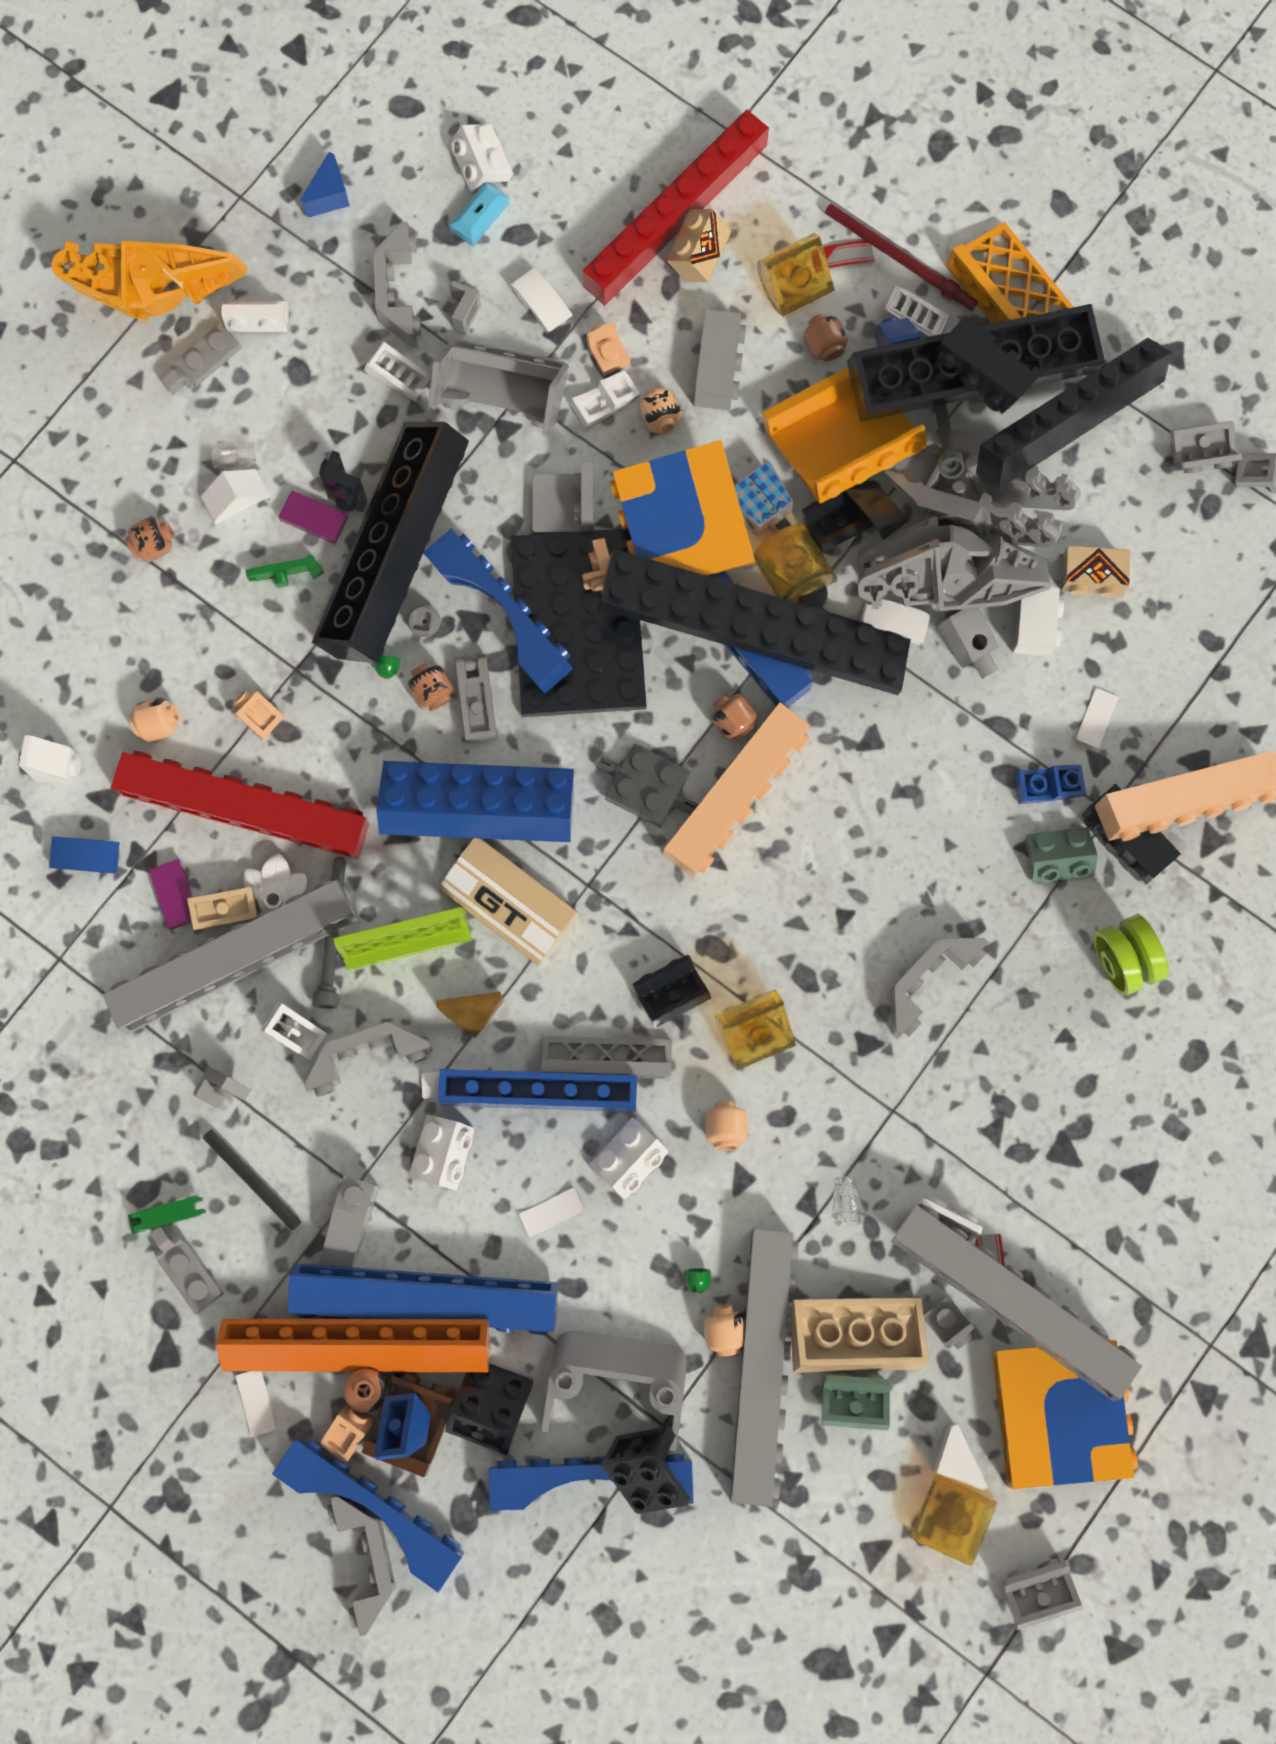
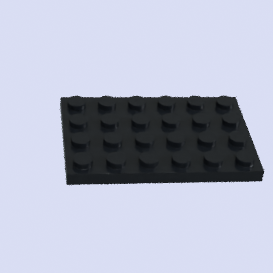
M628 528L594 530V532L579 531L511 536L514 601L516 602L519 598L522 599L532 611L528 617L534 624L538 620L542 622L551 633L547 639L553 646L558 642L571 656L566 661L573 668L549 691L544 693L518 664L522 717L643 710L647 708L640 620L598 608L602 590H585L582 579L583 574L593 572L588 554L594 552L592 541L605 538L609 557L613 548L629 553L626 541L632 539Z

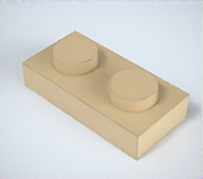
M252 887L188 898L193 930L257 919L256 916L258 914Z

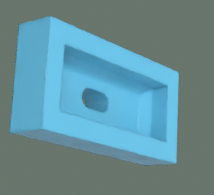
M488 182L483 183L449 224L450 231L474 247L510 204L509 197Z

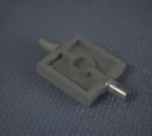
M635 743L627 757L620 764L602 756L597 765V769L613 776V781L605 795V800L660 828L668 814L675 807L692 814L698 806V803L682 796V788L690 771Z

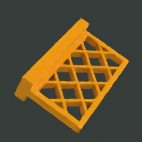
M1005 222L965 246L961 243L953 248L945 263L946 268L967 294L979 301L977 306L992 324L1048 313L1049 303L1059 305L1062 309L1074 307ZM1002 234L1009 243L1008 249L993 246V238ZM973 250L987 252L986 262L976 261L970 252ZM991 254L1006 256V267L990 264ZM1012 258L1023 260L1027 265V270L1022 271L1011 268ZM989 272L1005 275L1004 285L993 283L989 278ZM1010 276L1025 279L1024 289L1009 287ZM1030 281L1042 283L1045 287V294L1029 291ZM1008 295L1023 297L1022 308L1012 306L1007 300ZM1028 299L1044 302L1043 312L1027 309Z

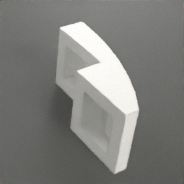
M536 267L510 284L525 308L532 311L546 334L573 316L558 293Z
M626 370L601 380L597 388L572 398L570 406L584 428L587 429L619 412L637 400L641 394Z
M882 599V606H879V609H872V605H868L865 600L860 621L871 624L874 628L911 639V643L920 645L924 643L931 614Z

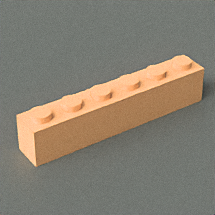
M779 703L666 845L664 856L693 878L699 871L704 874L714 861L711 855L718 847L724 849L732 839L734 834L730 831L737 822L742 825L751 815L753 809L750 806L755 799L762 800L772 787L769 783L775 774L781 776L791 763L788 758L794 750L800 752L810 739V736L807 735L810 724L782 703Z
M1273 750L1106 794L1095 805L1108 840L1121 838L1122 841H1128L1138 837L1141 834L1140 832L1149 830L1151 834L1158 833L1174 823H1178V826H1184L1194 822L1197 817L1203 815L1210 819L1221 815L1226 809L1233 808L1234 811H1240L1251 806L1252 802L1259 800L1261 804H1266L1276 800V754Z

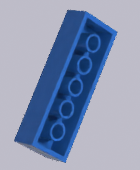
M383 761L376 809L379 834L571 842L574 769Z

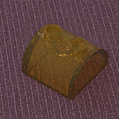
M815 233L757 262V270L762 287L770 303L782 317L835 291L820 236Z
M803 524L791 525L777 531L764 540L753 554L756 566L776 597L798 602L804 596L837 582L836 574L809 530Z
M776 989L764 994H758L748 1001L733 1007H727L722 1012L715 1014L719 1032L736 1070L796 1046L783 1000Z
M935 1474L910 1538L973 1567L998 1502Z

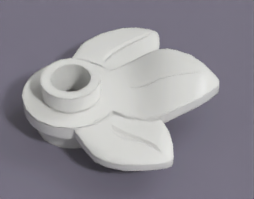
M277 853L265 862L261 871L251 868L245 869L243 883L244 888H253L254 899L258 900L261 911L267 909L275 910L285 905L289 898L304 894L307 886V875L304 873L291 874L288 862L281 854ZM271 896H279V902L276 905H269L268 900Z

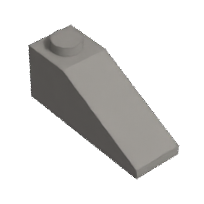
M343 1176L333 1207L319 1265L354 1268L379 1191L378 1186Z

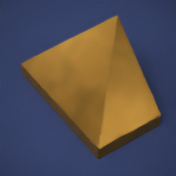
M501 992L436 1000L438 1010L474 1038L478 1036L503 1003Z

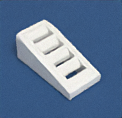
M896 285L884 308L882 320L908 318L919 331L920 337L925 338L940 335L949 319V315L908 290ZM898 303L903 305L901 311L895 309ZM909 308L914 310L911 318L906 315ZM921 313L926 315L922 324L917 322ZM933 318L937 322L931 331L927 327Z
M384 341L375 351L364 369L365 372L415 402L429 385L432 377ZM386 358L389 362L383 369L379 365ZM396 364L400 366V368L393 376L389 372L392 369V367ZM406 370L410 372V374L403 383L399 380V378ZM415 377L420 378V382L412 390L409 385Z

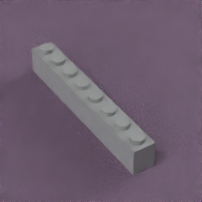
M337 879L321 882L315 886L314 891L304 896L301 894L289 898L285 905L275 910H264L256 916L257 919L247 924H236L227 930L228 933L218 938L205 939L198 944V948L188 953L180 952L173 955L168 963L159 967L152 966L146 968L140 973L139 977L131 981L124 980L114 984L111 987V991L104 993L103 997L116 1028L128 1035L359 921L343 886Z
M918 1205L914 1207L891 1240V1243L1111 1401L1121 1400L1142 1367L1141 1364L1135 1361L1137 1356L1132 1351L1121 1345L1117 1348L1107 1341L1108 1335L1094 1325H1091L1089 1328L1078 1320L1080 1315L1066 1305L1059 1307L1050 1300L1052 1296L1049 1292L1038 1285L1031 1287L1022 1280L1024 1276L1010 1265L1003 1267L994 1260L996 1256L989 1249L982 1245L978 1247L972 1245L966 1240L968 1236L962 1230L953 1225L950 1228L939 1221L940 1216L927 1206L920 1208Z
M752 1230L731 1503L772 1507L773 1499H779L780 1478L774 1477L775 1464L781 1465L783 1456V1444L777 1443L778 1430H784L786 1410L780 1409L781 1395L787 1396L788 1375H782L783 1361L789 1362L791 1341H785L786 1327L791 1328L792 1307H788V1296L795 1293L796 1274H790L791 1260L797 1261L799 1241L793 1240V1233Z

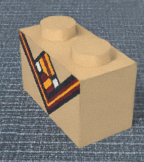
M690 209L666 261L685 282H709L731 230L713 209Z
M1068 546L1062 556L1061 591L1070 592L1073 596H1086L1089 593L1101 594L1104 598H1117L1123 595L1129 587L1130 550Z

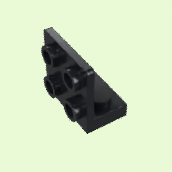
M490 1363L488 1372H466L449 1412L445 1432L507 1455L534 1381Z
M669 1426L616 1436L601 1464L612 1482L637 1514L688 1506L691 1500L664 1462L676 1436Z

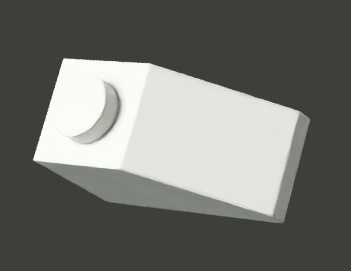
M24 735L19 766L35 781L73 786L74 777H78L80 773L81 760L71 747L31 735Z

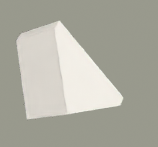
M256 469L222 471L202 494L201 499L214 523L217 524L270 497Z
M278 1002L261 1029L268 1036L309 1061L327 1035L326 1032Z
M957 1423L947 1425L932 1471L981 1490L987 1488V1483Z

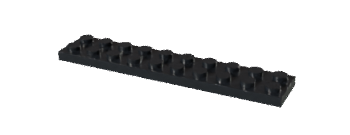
M613 548L610 554L598 608L894 695H899L902 691L911 639L874 628L871 624Z

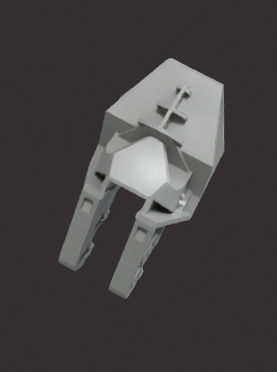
M958 430L951 431L955 450L962 454L965 464V470L959 477L948 479L940 473L938 460L943 451L939 432L926 433V448L915 455L899 461L884 472L888 481L924 520L932 517H937V520L952 518L954 521L974 526L980 538L990 532L1021 546L1053 547L1056 545L1063 530L1062 521L1054 519L1053 513L1039 512L1036 518L1031 519L1022 513V508L1072 510L1081 495L1080 488L1069 480L1067 474L1062 473L1061 477L1057 476L1056 480L1051 483L1046 476L1040 473L1038 466H1034L1001 489H997L976 474L980 444L988 439Z
M937 517L929 518L891 534L884 540L880 539L861 548L857 557L859 597L867 601L868 605H872V609H879V606H882V598L887 595L889 590H892L894 595L900 597V604H904V606L939 603V611L1004 606L1050 590L1046 558L990 532L980 538L967 528L955 525L938 526ZM870 557L876 558V565H870ZM901 581H903V583L909 582V585H907V590H904V586L902 585ZM877 585L876 593H873L871 586Z

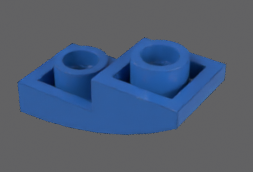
M1082 764L1052 766L1049 769L1019 770L1014 773L1018 804L1065 800L1086 795Z
M52 836L49 868L117 874L120 842Z

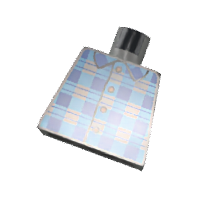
M769 460L734 485L745 526L755 536H761L771 528L778 538L782 540L794 530V526L786 518L792 512L793 500Z

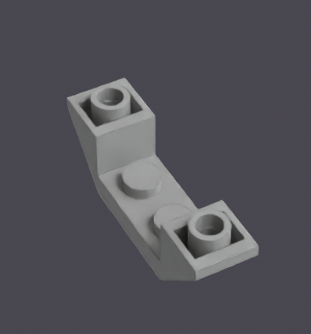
M401 222L373 251L375 308L380 323L409 347H416V336L421 335L420 317H414L412 306L396 307L394 290H389V281H394L393 265L412 264V252H417L416 234L410 233L408 222Z
M937 939L891 989L893 1035L897 1039L903 1033L909 1037L921 1024L917 1018L923 1013L905 993L907 992L912 996L924 983L920 977L928 969L934 973L946 960L942 956L943 953L961 970L968 964L974 968L986 955L982 950L988 943L986 939Z
M386 1021L325 1043L304 1086L309 1094L316 1093L317 1097L334 1092V1086L341 1084L333 1059L338 1058L339 1061H346L358 1056V1050L367 1047L370 1048V1051L383 1048L389 1044L388 1040L392 1038L399 1058L402 1062L408 1060L409 1064L427 1059L426 1053L433 1051L429 1041Z
M336 1495L331 1498L332 1504L327 1505L331 1526L336 1525L337 1532L361 1526L365 1527L366 1532L361 1533L362 1546L365 1553L370 1552L373 1566L368 1567L369 1579L372 1588H378L377 1593L357 1597L352 1601L353 1607L349 1608L352 1628H358L359 1636H364L373 1627L394 1592L396 1585L382 1520L352 1500Z

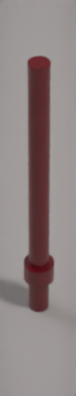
M832 203L829 204L825 211L826 215L940 290V295L949 301L953 299L971 312L975 309L979 301L961 290V285L952 279H944Z

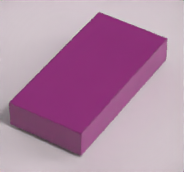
M291 491L279 515V520L336 544L348 520V515Z
M177 859L150 869L149 873L168 929L171 931L192 923L188 898H193L181 861Z

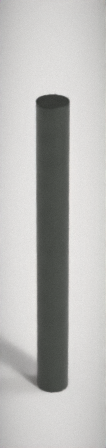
M212 1129L203 1136L202 1139L291 1231H294L302 1223Z

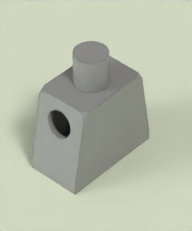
M980 608L963 609L936 627L962 668L973 663L982 679L999 670L989 654L999 648Z

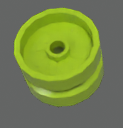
M1137 913L1122 920L1119 929L1110 925L1094 933V945L1100 964L1112 986L1120 995L1125 997L1142 989L1143 981L1153 985L1169 976L1168 962L1163 947L1150 923L1142 915Z

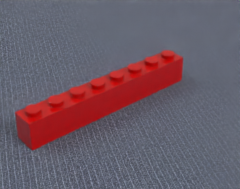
M746 109L582 270L583 287L605 306L680 232L690 209H704L767 147L769 127Z
M134 750L133 754L125 752L121 754L111 784L112 790L117 795L359 860L369 828V822L363 816V812L357 809L345 807V810L341 811L332 808L333 804L324 800L315 799L314 803L302 800L303 796L290 791H284V795L274 793L272 788L267 785L254 783L253 787L242 784L241 779L230 775H224L223 779L211 776V771L201 767H194L192 771L181 768V763L171 759H164L163 762L151 760V755Z

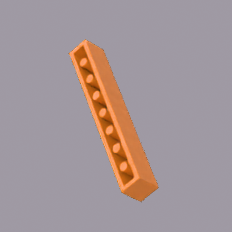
M222 1319L216 1347L221 1371L354 1372L366 1368L378 1372H488L491 1342L488 1319Z

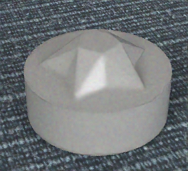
M419 605L409 613V629L417 636H432L440 627V615L431 606Z

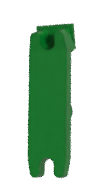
M309 555L302 559L250 568L246 570V576L249 582L274 578L275 587L282 588L289 585L287 575L309 572L312 578L315 579L324 574V570L321 565H318L314 557Z
M190 1197L129 1214L131 1233L145 1232L152 1228L205 1214V1209L197 1210L195 1207L197 1203L203 1201V1197Z

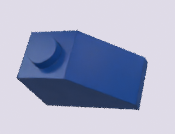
M908 318L886 319L877 325L875 334L877 347L920 339L919 331Z
M416 1393L384 1396L374 1452L376 1461L408 1457L426 1444L431 1413Z

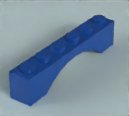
M449 529L423 554L450 584L466 586L480 591L502 606L515 632L518 647V664L536 685L546 693L573 670L566 661L571 656L559 642L554 646L547 639L551 633L540 620L535 624L528 617L532 611L521 598L516 602L511 598L509 594L513 589L501 576L496 580L490 572L494 568L483 555L477 558L471 552L475 546L463 533L458 537L452 529Z
M307 1437L305 1441L301 1438L295 1439L272 1475L299 1494L314 1492L336 1494L354 1500L370 1509L386 1523L396 1536L406 1556L410 1573L439 1593L464 1553L459 1551L461 1544L447 1534H444L442 1538L431 1531L433 1524L418 1514L415 1518L411 1517L403 1511L406 1506L401 1501L391 1495L387 1499L376 1492L378 1486L373 1481L363 1475L360 1479L356 1478L348 1472L351 1467L336 1456L332 1460L321 1453L324 1448L310 1437Z
M668 1454L664 1462L691 1498L689 1504H694L692 1460H685V1454ZM605 1456L597 1457V1463H584V1457L564 1458V1464L550 1465V1458L530 1459V1465L517 1466V1460H497V1467L489 1468L490 1511L524 1510L539 1496L555 1487L573 1481L588 1479L611 1480L601 1466Z

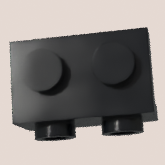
M332 450L329 459L325 458L319 470L329 500L336 502L337 506L346 511H353L355 509L363 512L367 504V498L361 480L346 474L339 452Z
M846 491L821 504L818 501L812 502L802 509L805 530L823 553L872 527L852 503Z
M690 955L674 959L667 966L642 976L632 984L638 1001L654 1028L712 999L709 990L696 971Z

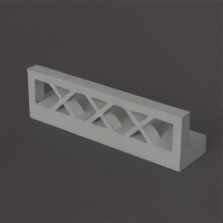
M543 1036L540 1072L637 1075V1078L671 1079L672 1039ZM549 1044H563L571 1054L565 1060L549 1059ZM569 1044H577L580 1046L576 1050H574ZM586 1045H596L604 1055L598 1060H583L578 1053ZM601 1045L613 1046L608 1051H606ZM618 1046H628L636 1056L630 1061H616L610 1054ZM634 1046L645 1047L639 1052ZM650 1047H665V1062H648L642 1055Z

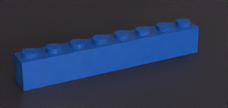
M295 1263L289 1274L288 1313H295L302 1318H313L317 1315L330 1316L331 1319H488L489 1328H495L499 1332H513L517 1329L528 1330L529 1333L535 1335H544L555 1330L558 1282Z

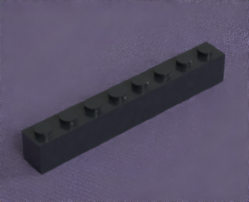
M1150 338L1144 339L980 444L976 474L997 489H1001L1163 383L1166 378L1171 351Z

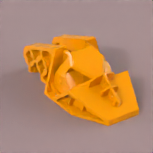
M65 241L64 250L56 252L51 264L54 274L65 283L72 285L82 295L144 323L148 322L149 316L157 317L173 311L187 296H189L194 304L198 305L205 297L247 275L248 266L233 253L183 244L121 241V245L95 243L93 244V253L89 255L78 254L79 245ZM71 261L72 263L70 264L69 271L67 272L63 269L64 265H69ZM99 263L104 266L103 270L97 268Z

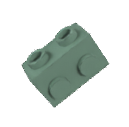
M1089 827L1026 835L1025 845L1032 864L1031 879L1033 883L1080 879L1095 875L1098 854Z
M834 1372L831 1375H825L822 1385L821 1425L888 1430L890 1426V1391L892 1380L884 1379L876 1374L853 1377L845 1372Z

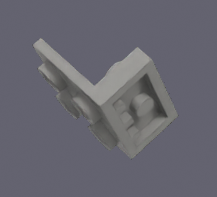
M581 462V473L533 475L532 531L534 534L594 532V462Z

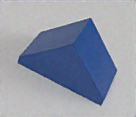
M328 152L300 199L303 213L309 218L350 206L335 155L331 152Z

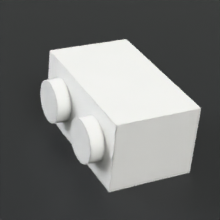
M1050 587V590L1017 601L1013 653L1050 657L1054 649L1060 647L1062 629L1057 628L1058 618H1062L1064 611V599H1059L1060 588Z

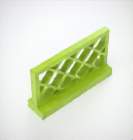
M458 907L336 937L333 940L335 948L344 958L346 970L351 971L472 941L465 909Z

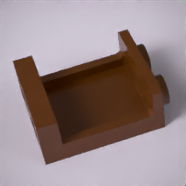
M401 1372L400 1376H391L389 1396L416 1393L431 1413L427 1442L408 1457L380 1461L421 1477H426L446 1428L449 1412L455 1398L450 1396L451 1389L436 1383H433L432 1387L429 1388L419 1384L420 1377L408 1372ZM383 1405L370 1437L366 1440L361 1452L373 1458Z

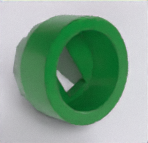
M381 655L378 663H374L375 671L380 677L385 679L392 678L399 670L400 658Z
M706 1268L684 1270L686 1287L694 1293L706 1291L711 1282V1270Z

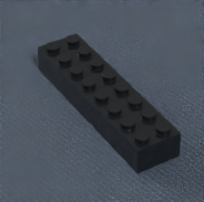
M1092 304L981 326L996 337L994 343L1002 350L1009 353L1013 349L1020 354V357L1017 359L1020 363L1031 371L1035 366L1043 371L1031 386L1088 375L1105 365ZM949 333L853 352L847 360L860 422L982 397L976 390L967 388L962 383L961 376L952 368H946L939 362L938 355L934 350Z
M403 423L311 642L336 659L377 664L384 652L389 634L396 623L401 605L407 596L413 576L419 567L420 559L430 540L437 518L441 514L442 506L449 489L453 485L454 477L469 443L467 438L448 423Z

